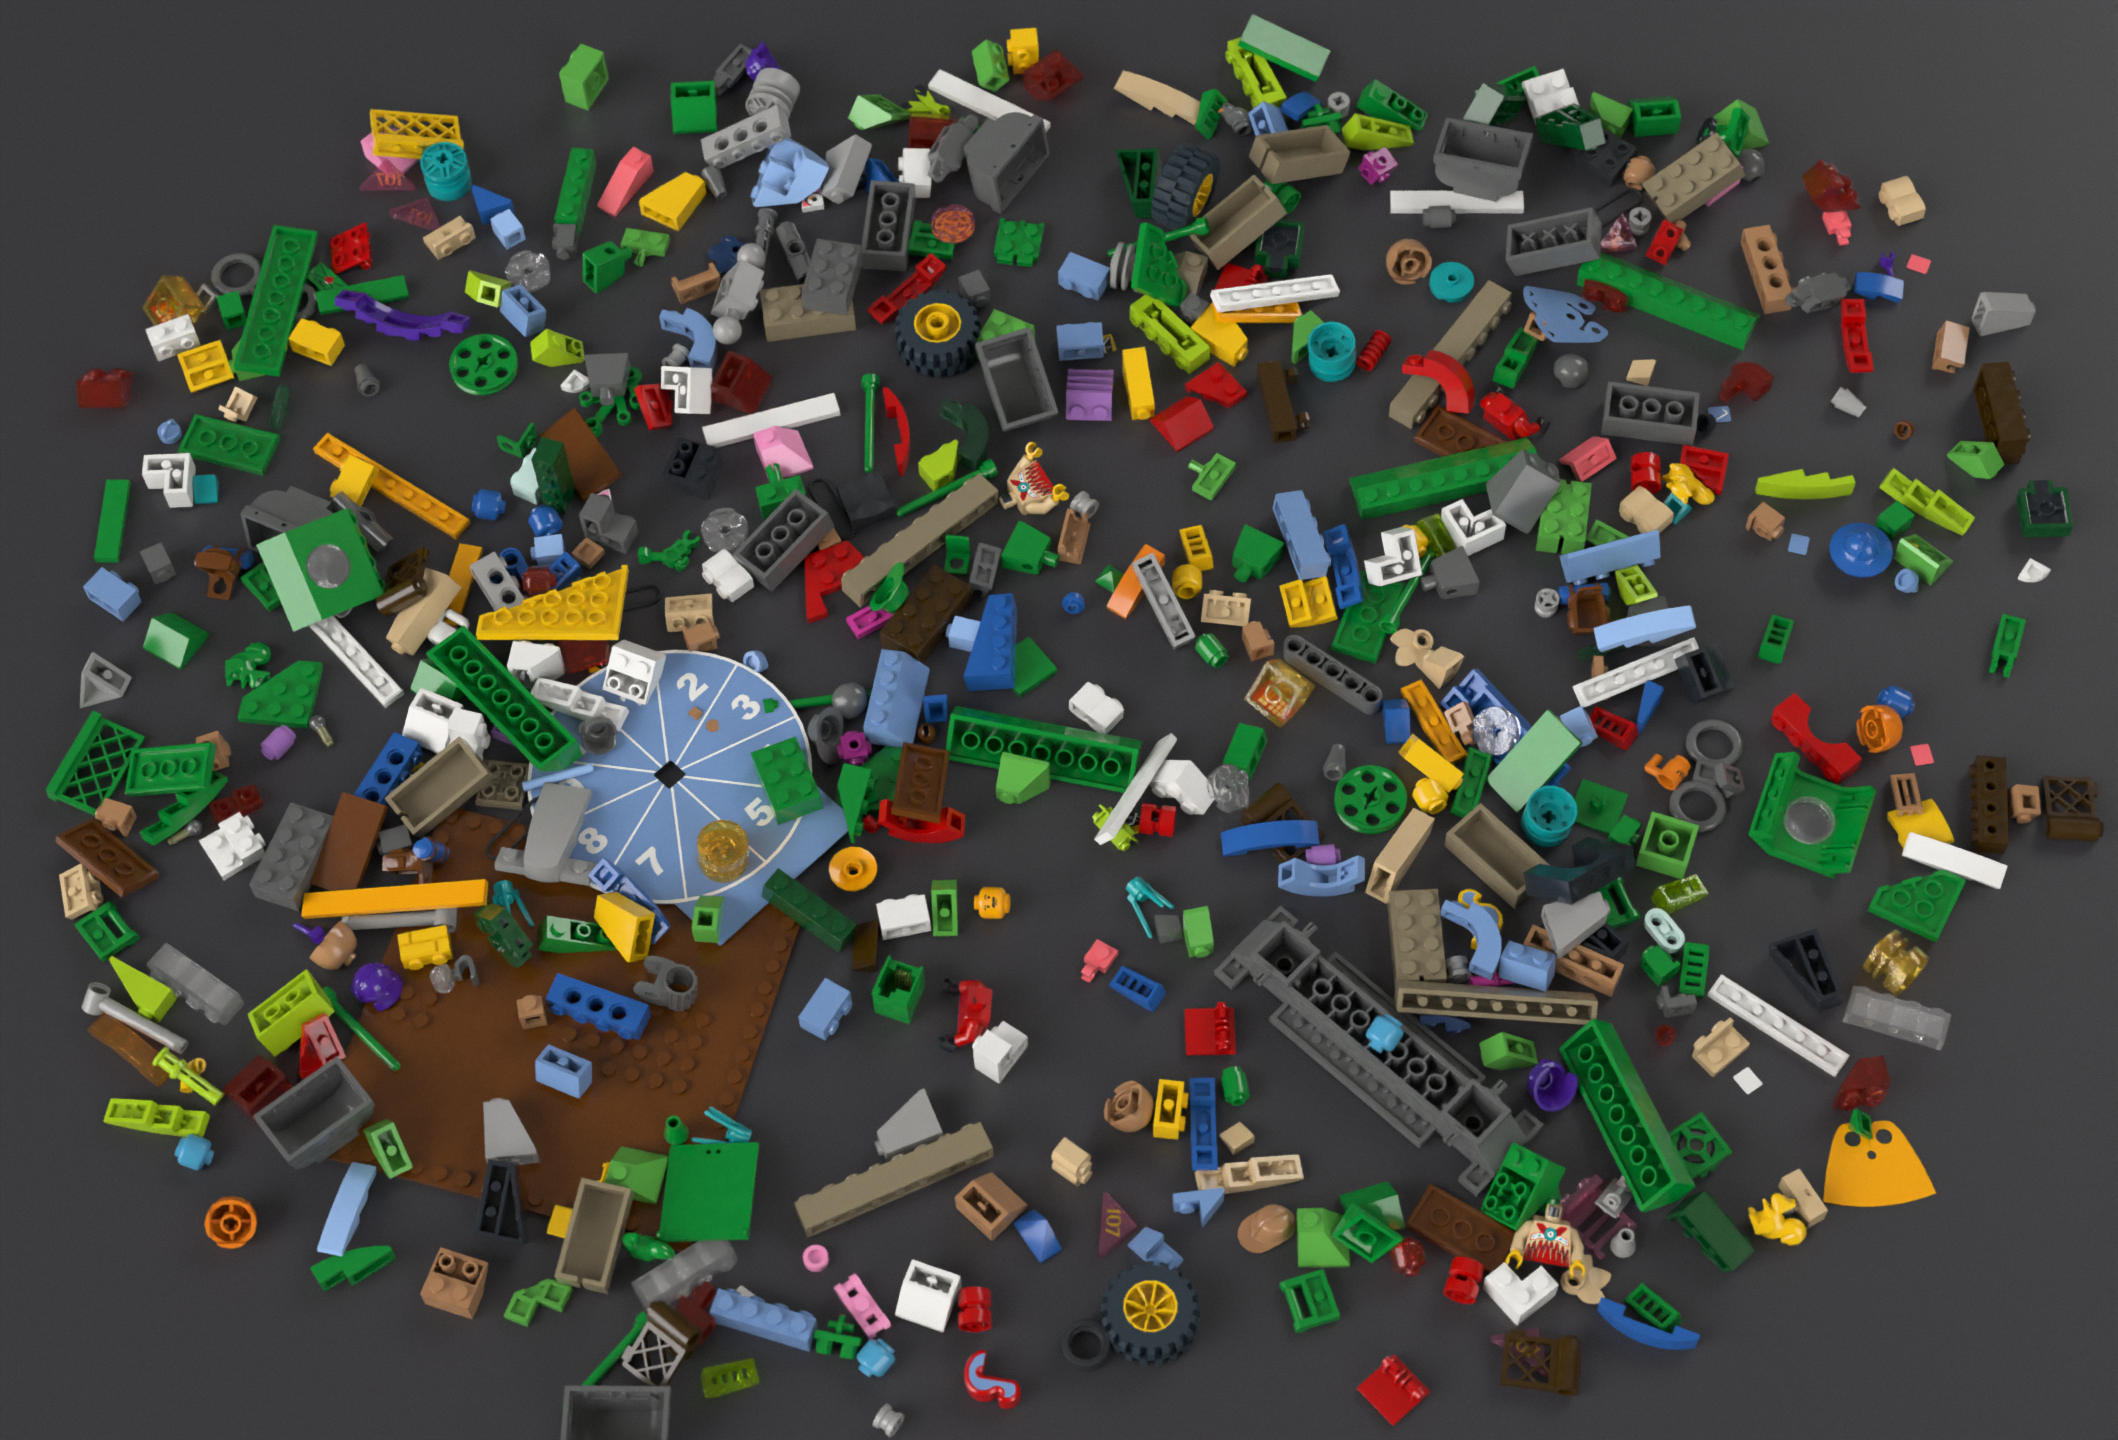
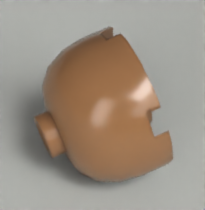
M1413 239L1397 241L1390 247L1386 256V266L1390 276L1395 282L1403 285L1416 283L1414 279L1420 277L1423 279L1431 269L1432 259L1428 250L1421 242Z
M338 922L325 936L320 946H317L309 959L318 966L328 970L338 969L343 964L348 967L357 956L353 953L357 946L354 932L343 922Z
M1136 1081L1124 1082L1114 1090L1116 1095L1112 1100L1108 1098L1105 1104L1104 1118L1120 1131L1128 1133L1139 1131L1149 1124L1155 1108L1153 1097L1144 1086Z

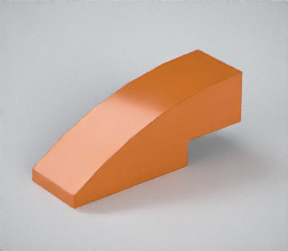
M1145 544L1133 562L1153 553L1162 569L1165 565V555ZM1132 563L1107 604V609L1124 619H1127L1145 595L1132 569Z

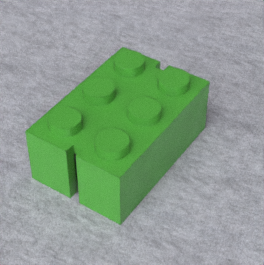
M1560 479L1561 485L1540 515L1536 551L1557 553L1559 538H1564L1561 554L1584 549L1592 483L1571 481L1570 484H1566V480Z

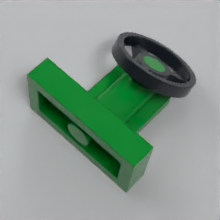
M1733 108L1729 125H1717L1715 118L1708 117L1699 129L1696 139L1697 145L1717 132L1735 158L1739 157L1750 117L1742 108Z

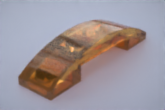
M104 1012L87 1029L90 1034L105 1046L108 1045L136 1067L144 1077L158 1088L168 1079L170 1075L159 1066L152 1065L158 1052L114 1017Z

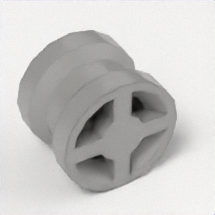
M1335 92L1328 98L1330 114L1341 112L1342 119L1346 118L1349 114L1350 99L1345 93Z
M1642 207L1632 209L1627 225L1630 233L1637 236L1646 234L1649 231L1651 213Z
M1086 491L1077 494L1070 504V509L1080 513L1081 518L1083 513H1086L1088 519L1095 514L1099 507V502L1089 498V494Z
M1550 588L1541 589L1537 593L1534 609L1539 616L1549 618L1556 614L1559 604L1558 593Z
M1453 956L1445 960L1449 983L1460 984L1468 981L1469 977L1472 976L1471 971L1467 969L1468 959L1466 956Z
M885 1404L877 1413L873 1426L877 1429L882 1428L887 1436L892 1437L900 1428L905 1415L901 1412L896 1413L892 1410V1406Z

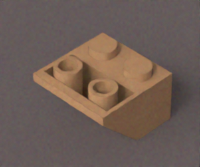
M992 1172L972 1180L955 1196L956 1208L991 1241L1028 1207L1019 1196Z
M440 1247L420 1293L425 1304L473 1319L483 1296L488 1262Z

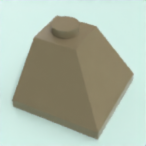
M1189 251L1174 255L1178 264L1176 268L1180 279H1184L1187 285L1186 297L1190 293L1198 296L1208 273V257Z

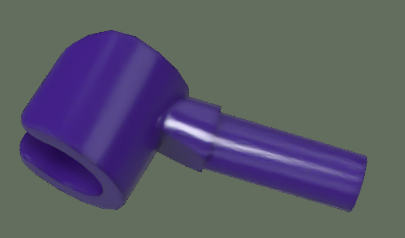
M1890 251L1889 258H1886L1882 252L1880 265L1886 268L1888 276L1894 277L1892 266L1895 254Z
M297 922L294 924V928L308 935L315 944L322 942L326 936L320 926L311 930Z

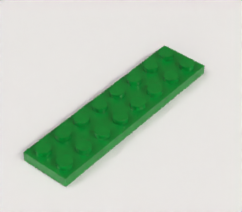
M273 225L234 362L235 370L280 377L289 345L288 338L293 330L316 247L318 231Z

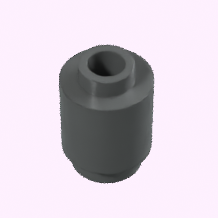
M1450 205L1428 206V209H1423L1424 227L1449 228L1451 223H1455V210H1451Z

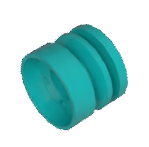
M439 142L429 146L423 152L420 159L421 169L425 177L427 190L431 196L437 200L454 201L463 197L470 190L472 177L466 154L460 146L451 142Z
M1326 322L1318 325L1310 333L1308 338L1309 366L1311 372L1317 378L1325 382H1337L1344 380L1353 372L1356 364V340L1348 326L1339 322Z
M1543 786L1535 790L1529 797L1521 818L1523 833L1533 844L1541 847H1555L1563 843L1569 836L1575 822L1577 804L1573 796L1563 788Z

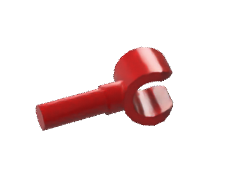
M871 815L866 816L863 819V828L869 833H875L881 825L878 823L879 818L876 820Z

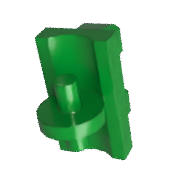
M1319 103L1314 104V111L1307 112V116L1310 119L1302 120V125H1300V129L1328 125L1334 134L1338 136L1342 120L1341 112L1330 114L1329 108L1322 109Z
M840 1315L838 1321L829 1320L828 1328L836 1329V1333L820 1329L815 1330L813 1338H817L816 1353L831 1355L833 1342L842 1343L840 1357L855 1359L859 1346H863L864 1338L843 1334L844 1331H854V1324L846 1323V1315Z

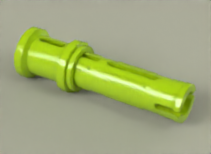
M167 1046L158 1053L152 1062V1065L159 1066L168 1072L171 1079L176 1080L178 1078L214 1106L224 1096L223 1092L187 1067L186 1060H180L170 1053Z

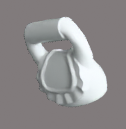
M447 609L431 629L427 638L433 644L438 645L457 630L443 622L444 617L461 626L464 625L467 629L469 628L468 619L451 609Z

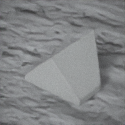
M94 652L91 653L81 673L80 708L122 697L132 677Z

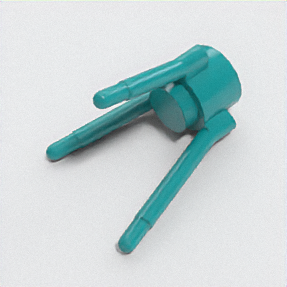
M1135 877L1126 886V890L1129 892L1127 899L1132 904L1148 937L1152 938L1151 930L1137 901L1144 902L1150 898L1159 907L1162 908L1166 905L1170 909H1174V905L1155 891L1148 883H1145L1141 877Z
M508 880L497 882L493 886L495 894L492 896L493 903L504 906L511 914L509 905L516 900L529 926L533 927L534 923L520 898L519 891L513 888L512 882Z
M710 1106L709 1111L706 1110L704 1114L728 1128L725 1137L729 1141L692 1138L693 1142L702 1144L748 1143L752 1131Z

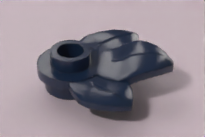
M731 235L722 237L721 244L711 247L706 254L709 259L718 262L716 270L719 274L727 273L738 262L737 253L745 245V243L739 242L736 237Z

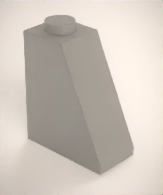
M855 134L826 152L825 161L828 163L829 170L823 180V196L839 205L854 195L872 147L871 143Z
M1982 292L1979 295L1971 319L1980 337L2030 325L2036 309L2034 303L2030 302L2027 294Z
M1601 892L1592 893L1573 905L1560 902L1543 905L1541 918L1556 959L1562 958L1606 923L1607 915L1610 914V908L1607 900H1603Z
M925 1089L919 1090L877 1131L878 1141L875 1142V1146L879 1156L884 1155L887 1162L891 1161L898 1154H908L914 1151L921 1144H931L943 1135Z
M495 1098L490 1100V1102H483L485 1159L487 1164L490 1158L518 1162L519 1165L540 1163L537 1150L510 1101Z

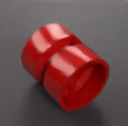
M1651 452L1634 455L1630 461L1632 473L1631 490L1634 491L1638 486H1641L1652 495L1658 493L1661 490L1660 457Z
M1142 803L1139 834L1153 835L1155 832H1158L1159 836L1173 837L1177 807L1163 805L1161 808H1158L1156 804ZM1153 818H1159L1158 822L1152 821Z
M1467 1257L1453 1258L1449 1271L1451 1277L1447 1278L1443 1294L1447 1298L1462 1304L1475 1303L1479 1291L1477 1284L1481 1283L1485 1270L1484 1265Z
M967 1287L958 1291V1308L962 1310L958 1313L960 1330L965 1332H983L992 1328L991 1311L988 1310L991 1307V1291L984 1287Z

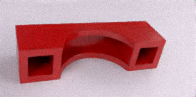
M1796 693L1792 694L1774 708L1770 720L1777 730L1782 731L1789 738L1793 746L1799 747L1805 753L1809 762L1816 764L1822 770L1823 775L1828 780H1832L1836 785H1839L1858 770L1862 758L1846 742L1829 744L1817 739L1808 726L1811 708Z

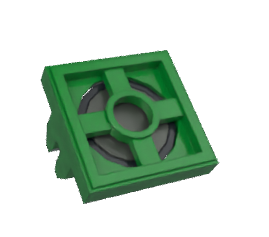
M1702 1112L1668 1133L1692 1179L1697 1176L1704 1178L1709 1170L1711 1172L1715 1171L1719 1163L1732 1154V1150Z

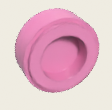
M821 1245L809 1246L803 1253L804 1265L813 1272L824 1270L829 1263L827 1250Z

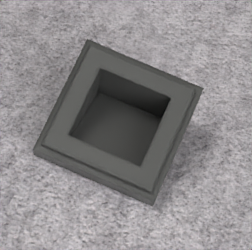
M203 283L191 301L205 314H208L219 306L216 297L221 296V294L212 285Z
M1154 915V923L1160 944L1184 939L1178 916Z

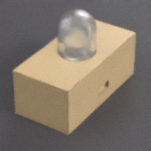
M1800 1168L1782 1177L1778 1187L1784 1196L1796 1200V1207L1784 1212L1783 1215H1790L1796 1212L1806 1228L1824 1220L1828 1210Z

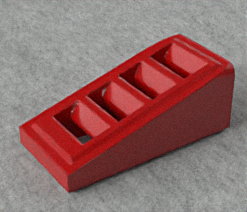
M1596 706L1589 715L1596 734L1625 751L1628 750L1638 736V729L1635 723ZM1599 717H1602L1601 722L1598 725L1595 724ZM1610 722V725L1605 729L1604 727Z

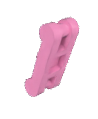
M854 1273L848 1277V1281L843 1284H837L833 1289L863 1333L870 1340L876 1337V1333L880 1330L890 1328L891 1323L868 1293L859 1277ZM855 1289L858 1294L850 1298L847 1293ZM875 1317L877 1321L870 1325L867 1321Z

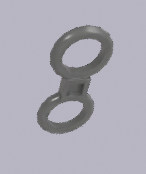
M245 253L228 255L216 263L212 270L211 282L215 290L221 295L235 291L239 292L240 297L249 294L254 295L262 267L261 262L254 256ZM235 263L248 264L254 269L252 280L240 288H231L221 282L223 271ZM305 283L303 293L308 296V304L305 309L297 313L294 325H297L301 318L309 319L314 314L318 305L315 290L307 283Z
M1717 719L1700 721L1690 729L1686 737V749L1690 758L1696 763L1693 779L1680 784L1673 791L1669 800V810L1672 817L1699 825L1698 832L1714 829L1722 823L1726 815V800L1723 793L1716 787L1717 775L1715 766L1720 763L1732 766L1739 760L1743 751V741L1739 732L1731 724ZM1719 730L1730 738L1733 750L1726 758L1719 760L1709 759L1698 751L1696 739L1704 731ZM1691 791L1705 792L1714 799L1717 806L1716 813L1709 820L1705 821L1689 819L1680 809L1679 801L1681 797Z

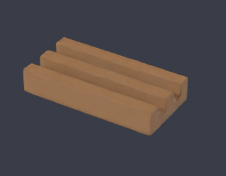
M1915 773L1890 775V783L1898 816H1903V813H1907L1910 816L1913 815V812L1922 815L1923 806ZM1909 779L1915 805H1911L1910 796L1906 783V780ZM1897 780H1900L1906 806L1902 805Z

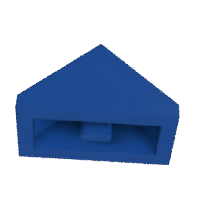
M476 185L472 186L474 200L482 225L491 223V218L508 209L515 214L512 200Z
M1406 699L1382 700L1386 744L1406 743L1410 737V708Z

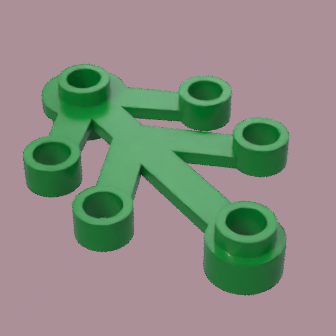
M631 367L629 376H634L628 377L626 390L629 388L631 394L629 399L630 406L638 410L641 409L640 404L633 403L635 400H638L634 389L640 384L642 374L638 368ZM584 391L579 395V400L582 406L589 407L594 403H599L600 397H593L592 393ZM614 396V403L612 405H603L594 417L586 420V423L596 437L602 434L603 428L601 423L615 405L617 406L619 425L627 426L631 423V416L626 409L623 396Z

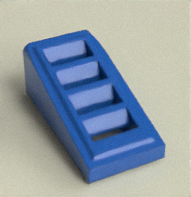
M565 552L551 564L531 587L541 595L548 592L542 586L543 584L551 588L549 591L553 589L557 591L563 590L582 575L581 566ZM552 577L557 581L556 584L550 580Z
M1649 680L1645 683L1636 723L1638 735L1642 734L1663 695V687Z
M947 694L923 696L925 723L948 722Z
M1123 965L1109 984L1112 989L1151 1012L1156 1010L1166 995L1162 984ZM1126 977H1130L1126 984L1122 986L1121 984L1126 979ZM1138 982L1133 990H1130L1134 983ZM1144 986H1145L1146 989H1145L1144 992L1140 995L1139 993L1142 991V989H1143Z

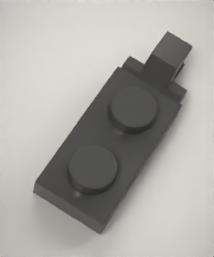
M739 44L716 70L714 77L716 95L721 96L727 87L732 88L746 73L745 63L752 49Z

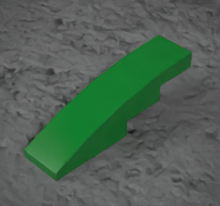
M214 771L211 777L210 790L175 793L178 801L157 812L160 821L140 831L142 839L155 846L177 832L195 818L215 798L228 782L227 776Z

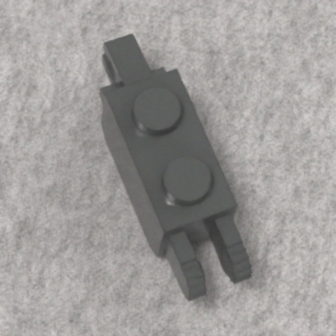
M969 115L966 118H961L958 123L944 127L930 149L928 159L932 165L927 175L936 183L941 182L949 172H955L962 166V159L965 156L963 147L973 137V132L979 121L976 116Z
M1821 273L1813 278L1811 276L1802 278L1798 282L1799 285L1792 290V293L1785 297V300L1789 306H1800L1803 311L1810 313L1834 307L1852 288L1848 284V280L1846 278H1839L1837 273Z

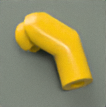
M196 1058L190 1061L187 1067L200 1075L206 1068V1062L202 1058ZM180 1082L181 1092L191 1093L193 1091L185 1083Z

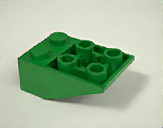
M1512 1142L1479 1211L1518 1231L1556 1191L1566 1168L1528 1148Z

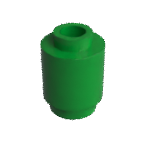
M1204 633L1196 640L1195 650L1209 666L1219 668L1228 660L1227 650L1214 634Z
M1240 1067L1226 1068L1223 1070V1076L1221 1077L1225 1101L1234 1106L1242 1105L1250 1097L1246 1075Z

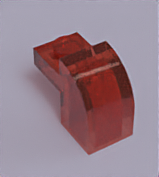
M1737 363L1732 366L1729 377L1722 382L1719 398L1726 403L1740 391H1743L1755 402L1771 389L1774 376L1756 363Z
M706 1280L701 1286L698 1285L693 1290L690 1300L681 1295L676 1307L678 1312L702 1329V1336L697 1343L700 1346L717 1326L715 1318L705 1311V1308L716 1296L714 1285Z

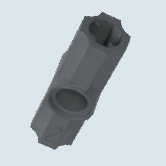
M783 222L776 228V233L798 284H804L810 265L805 243L801 240L794 223Z
M343 491L339 492L330 501L334 513L351 508L357 517L362 535L366 538L367 543L378 553H381L392 542L393 537L375 522L374 514L365 507H359Z

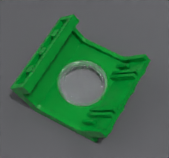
M346 508L257 544V548L293 632L374 600L384 593L385 583L379 576L376 562L370 555L366 538L362 535L357 517L351 508Z
M1796 752L1775 753L1748 835L1768 855L1833 879L1836 878L1837 873H1850L1876 790L1872 786L1842 787L1798 769L1800 756Z

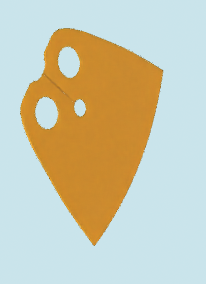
M1873 1122L1871 1124L1872 1139L1868 1140L1860 1135L1861 1142L1857 1146H1849L1845 1142V1135L1852 1131L1848 1129L1850 1123L1842 1124L1837 1129L1826 1169L1823 1202L1860 1207L1886 1206L1918 1200L1936 1193L1915 1151L1904 1134L1892 1122ZM1881 1129L1888 1130L1892 1135L1891 1142L1888 1144L1880 1143L1876 1139L1877 1131ZM1869 1151L1875 1152L1876 1158H1868L1867 1153Z

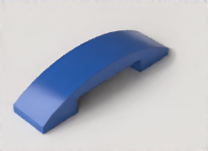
M1343 524L1324 531L1327 551L1331 555L1337 588L1335 589L1340 609L1363 602L1360 571L1347 526Z
M1310 820L1264 822L1221 832L1223 857L1244 855L1250 850L1295 845L1296 848L1320 845L1317 821Z
M602 858L588 874L603 892L611 893L616 891L655 913L650 940L652 944H656L671 927L652 899L625 872L608 859Z
M1190 1078L1192 1171L1218 1170L1215 1078Z
M1601 1297L1597 1308L1599 1314L1611 1326L1629 1338L1662 1349L1684 1350L1696 1348L1700 1334L1679 1326H1675L1673 1333L1669 1334L1623 1316L1626 1306Z

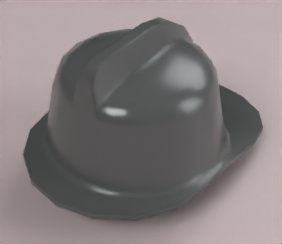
M827 707L820 714H815L810 720L808 735L816 745L820 758L827 764H835L840 760L837 745L841 744L840 736H843V717L837 708Z

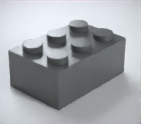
M817 238L802 289L804 309L848 316L863 261L861 245Z

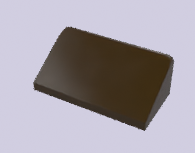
M870 921L856 925L852 971L877 972L879 921Z

